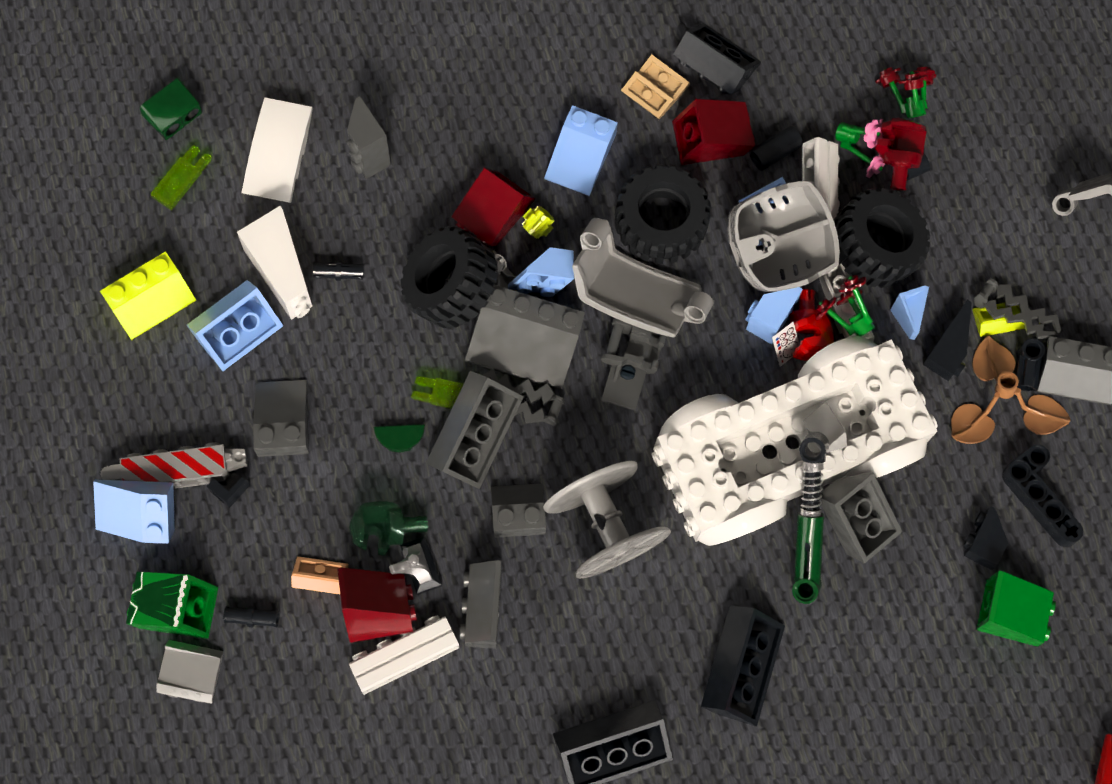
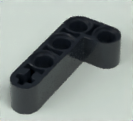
M1034 445L1006 467L1002 474L1003 481L1058 545L1070 547L1082 538L1083 527L1037 474L1050 461V452L1043 445ZM1031 454L1039 457V464L1032 461ZM1011 470H1018L1021 474V479L1015 478ZM1029 489H1034L1038 493V499L1030 496ZM1046 509L1053 510L1056 518H1050L1046 513ZM1062 520L1064 523L1058 527L1056 524ZM1068 530L1072 533L1069 537L1065 534Z

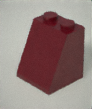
M695 99L672 121L681 165L744 156L755 146L746 102Z
M484 168L451 217L457 221L455 225L458 228H462L467 232L470 230L477 235L476 238L487 245L497 246L536 198L500 172Z
M343 567L337 568L342 612L350 643L413 632L412 621L417 620L415 606L414 604L409 605V600H414L412 586L411 584L406 585L404 574Z

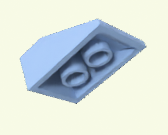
M572 105L562 127L544 179L590 196L616 136L618 122Z
M120 480L93 481L96 530L145 543L170 542L175 531L173 483Z

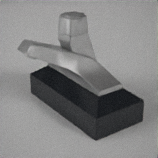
M425 537L400 545L404 559L389 566L391 574H410L417 595L442 587Z

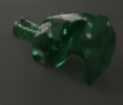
M376 501L363 503L357 507L350 521L349 530L353 544L363 550L367 548L368 537L375 535L378 539V555L385 556L390 545L403 544L405 533L427 532L428 521H425L427 520L426 515L404 517L400 505L396 503Z

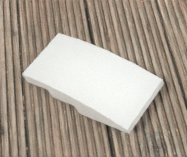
M264 98L252 141L242 193L291 203L295 181L299 175L302 155L305 153L313 107Z

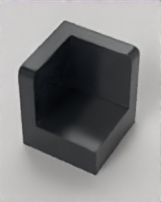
M229 471V476L225 481L217 482L213 478L207 485V488L230 508L250 486V483L244 476L241 477L235 471Z

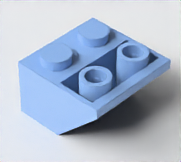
M550 247L508 284V289L517 290V292L523 294L533 292L540 293L543 297L554 296L574 279L572 268L574 251Z

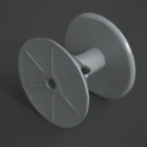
M636 461L616 463L590 473L558 491L543 505L545 512L553 514L585 505L594 522L591 527L598 530L606 548L590 557L576 570L575 574L579 579L598 575L628 562L661 543L671 533L668 527L660 526L629 536L620 518L622 512L617 511L609 492L625 483L635 474L638 468ZM596 517L606 520L603 530L599 528Z

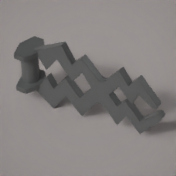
M989 278L984 283V287L979 294L974 297V305L978 308L985 307L994 320L1005 317L1007 324L1023 322L1026 334L1036 333L1037 339L1048 338L1049 336L1054 337L1055 332L1059 334L1061 331L1058 315L1045 316V308L1030 310L1026 295L1013 297L1011 284L998 285L996 280ZM996 292L997 299L1004 297L1005 307L1007 308L997 309L996 299L988 301L990 294ZM1019 305L1020 313L1013 315L1010 306ZM1038 319L1039 325H1033L1032 320ZM1052 323L1055 332L1043 331L1044 324Z
M493 369L483 374V376L518 394L525 392L530 404L541 397L543 405L550 400L552 401L547 416H544L542 408L532 414L527 401L520 404L515 416L523 413L525 424L545 422L550 425L557 424L559 412L565 401L563 397L553 393L548 383L534 391L529 379L517 387H512L507 374L499 380Z

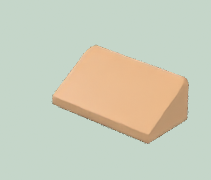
M297 556L292 572V587L340 594L337 568H348L349 564Z

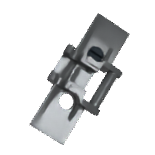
M614 318L612 321L614 327L606 353L601 358L602 362L611 365L601 401L636 411L646 374H654L658 369V358L661 349L665 345L666 336L660 335V338H657V333L640 329ZM622 334L630 336L624 357L616 356Z

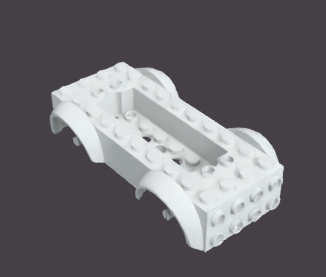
M848 337L826 346L813 355L801 368L796 380L740 403L727 395L714 394L696 399L674 412L660 430L652 457L656 466H661L665 474L662 478L667 490L672 489L675 496L673 503L677 512L683 513L686 520L684 527L688 536H693L695 542L699 541L711 546L743 536L786 515L787 501L804 495L802 493V490H804L802 484L805 483V479L802 477L805 476V472H803V461L799 448L804 438L809 434V431L804 425L803 420L824 403H828L846 431L847 447L826 453V462H824V469L821 471L823 473L821 487L835 480L866 472H873L875 477L878 478L923 458L926 454L927 442L937 432V422L934 416L928 413L925 407V398L920 391H917L913 383L914 376L909 368L906 369L902 361L903 355L900 348L895 346L892 340L877 345L865 337ZM786 438H796L799 442V447L797 449L788 448L785 442ZM815 442L808 443L810 451L814 453L820 452ZM766 445L774 446L777 450V456L773 459L765 458L762 453L763 447Z

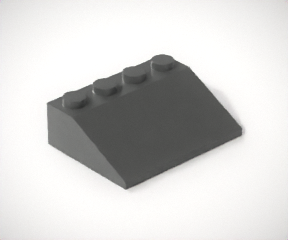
M494 285L493 295L489 296L488 304L485 308L482 307L480 309V314L476 318L465 362L525 380L529 379L542 385L548 383L550 387L562 390L585 312Z

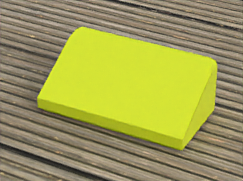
M1005 303L996 304L997 309L1007 308ZM1019 305L1010 306L1013 315L1020 313ZM985 307L972 309L980 337L1025 329L1023 322L1007 324L1005 317L994 320Z

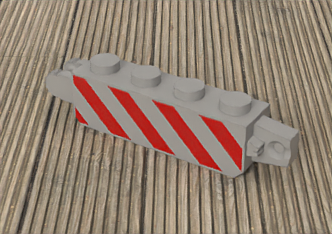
M212 442L199 448L183 446L177 451L168 452V450L161 449L155 450L153 454L142 455L141 453L128 454L125 458H119L120 464L104 467L100 471V475L103 480L173 483V489L209 484L213 478L217 482L225 481L229 476V471L247 467V455L245 449H226L224 444L220 445L219 443Z

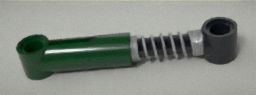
M820 432L809 433L799 448L803 461V472H805V476L802 478L805 479V483L802 484L804 486V490H802L804 497L801 498L804 502L801 505V512H798L795 576L792 593L794 598L803 604L814 602L822 587L821 564L824 514L819 506L822 504L820 501L822 494L820 492L823 490L820 486L823 483L821 480L823 473L821 471L824 469V462H826L829 440ZM808 443H817L821 451L818 453L810 451ZM808 551H810L809 571H807ZM801 584H810L813 588V591H804L801 587Z

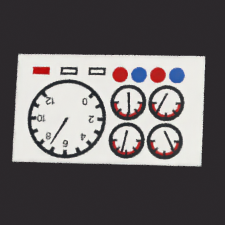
M794 322L772 337L779 365L782 366L793 357V352L800 346Z

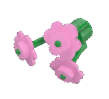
M873 119L871 123H867L865 128L841 122L835 134V139L841 142L840 147L849 150L870 164L866 170V177L870 178L874 173L876 175L880 173L885 165L880 155L875 156L872 160L851 146V144H856L860 134H864V141L867 142L868 148H873L876 140L883 138L881 132L883 119H880L879 123L878 120Z

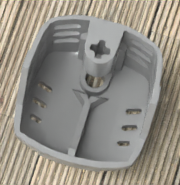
M797 181L771 188L738 203L730 211L727 233L733 256L743 277L758 291L776 292L797 288L813 282L833 270L839 264V239L833 217L824 198L809 181ZM783 196H786L788 204H785L783 201ZM769 198H772L775 204L774 209L771 207L768 201ZM756 203H759L762 209L761 214L758 212L755 206ZM759 240L763 243V250L756 249ZM806 260H809L810 262L809 269H807L806 267ZM794 264L797 266V271H798V275H797V276L794 275V270H793V265H794ZM780 269L784 271L785 280L781 279Z

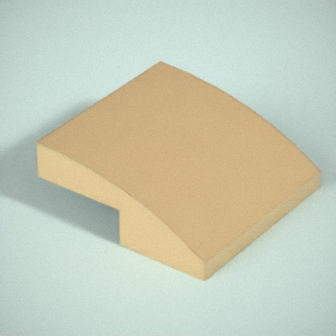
M651 54L638 72L635 71L621 91L656 118L660 119L685 92L690 83Z

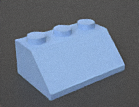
M246 280L188 323L187 327L220 369L224 371L283 327V324L258 288Z

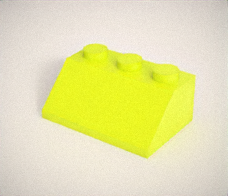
M166 251L100 291L131 340L196 301Z

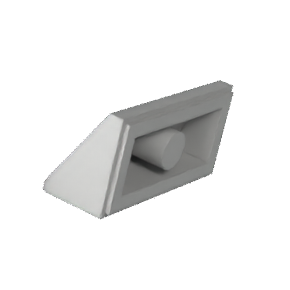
M828 403L822 404L803 420L809 433L820 432L829 440L828 452L847 447L846 431Z

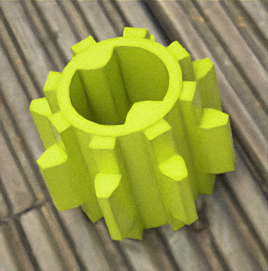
M537 206L534 209L530 208L523 215L525 219L522 223L524 229L536 239L543 235L547 236L553 229L551 225L555 220L541 206Z

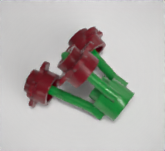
M925 66L918 67L915 71L905 74V79L901 80L898 74L901 68L895 70L892 67L885 68L879 73L880 78L875 81L876 84L881 83L883 88L891 87L900 105L901 114L906 113L907 118L926 115L925 109L928 108L926 85L933 84V79L936 78L934 70ZM897 82L899 84L904 83V90H912L913 97L906 98V103H904L897 89ZM918 88H921V97L918 95Z

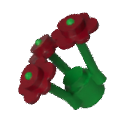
M858 275L846 278L843 281L844 284L839 288V292L842 293L840 295L842 299L836 302L837 298L834 296L831 300L826 298L819 302V306L816 309L818 314L815 319L819 320L828 313L846 329L850 336L854 333L856 336H863L871 331L875 326L860 295L863 291L858 290V287L866 283V277L859 278ZM835 302L837 306L847 302L852 306L855 315L849 318L850 325L831 309Z

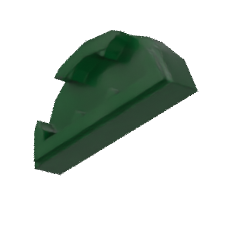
M425 425L374 427L376 439L382 446L389 451L401 453L410 451L419 443L424 436Z

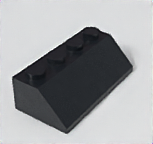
M730 605L701 707L715 714L757 727L785 625L755 608Z
M655 700L553 733L568 784H603L673 760L664 719Z

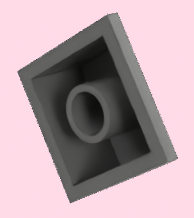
M542 484L491 487L494 538L546 534Z

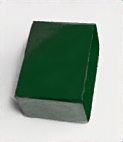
M176 78L140 107L142 116L165 140H168L202 114L199 103L180 78L179 80ZM199 109L198 114L193 119L185 121L186 116L191 111ZM180 124L176 132L169 136L166 135L167 130L172 125Z

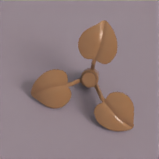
M987 336L980 343L974 354L973 371L983 381H990L995 378L997 382L995 386L996 393L984 412L975 404H964L955 410L951 419V436L953 439L966 444L980 443L988 439L994 431L995 423L987 415L998 398L1009 399L1014 394L1017 396L1021 408L1027 411L1024 414L1023 421L1031 432L1047 435L1070 423L1071 419L1066 410L1048 396L1034 395L1030 397L1028 406H1026L1021 395V389L1017 388L1019 380L1013 373L1015 359L1011 352L990 336Z

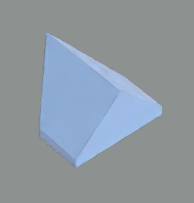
M921 286L900 293L890 309L909 339L915 340L920 331L929 289L928 286Z

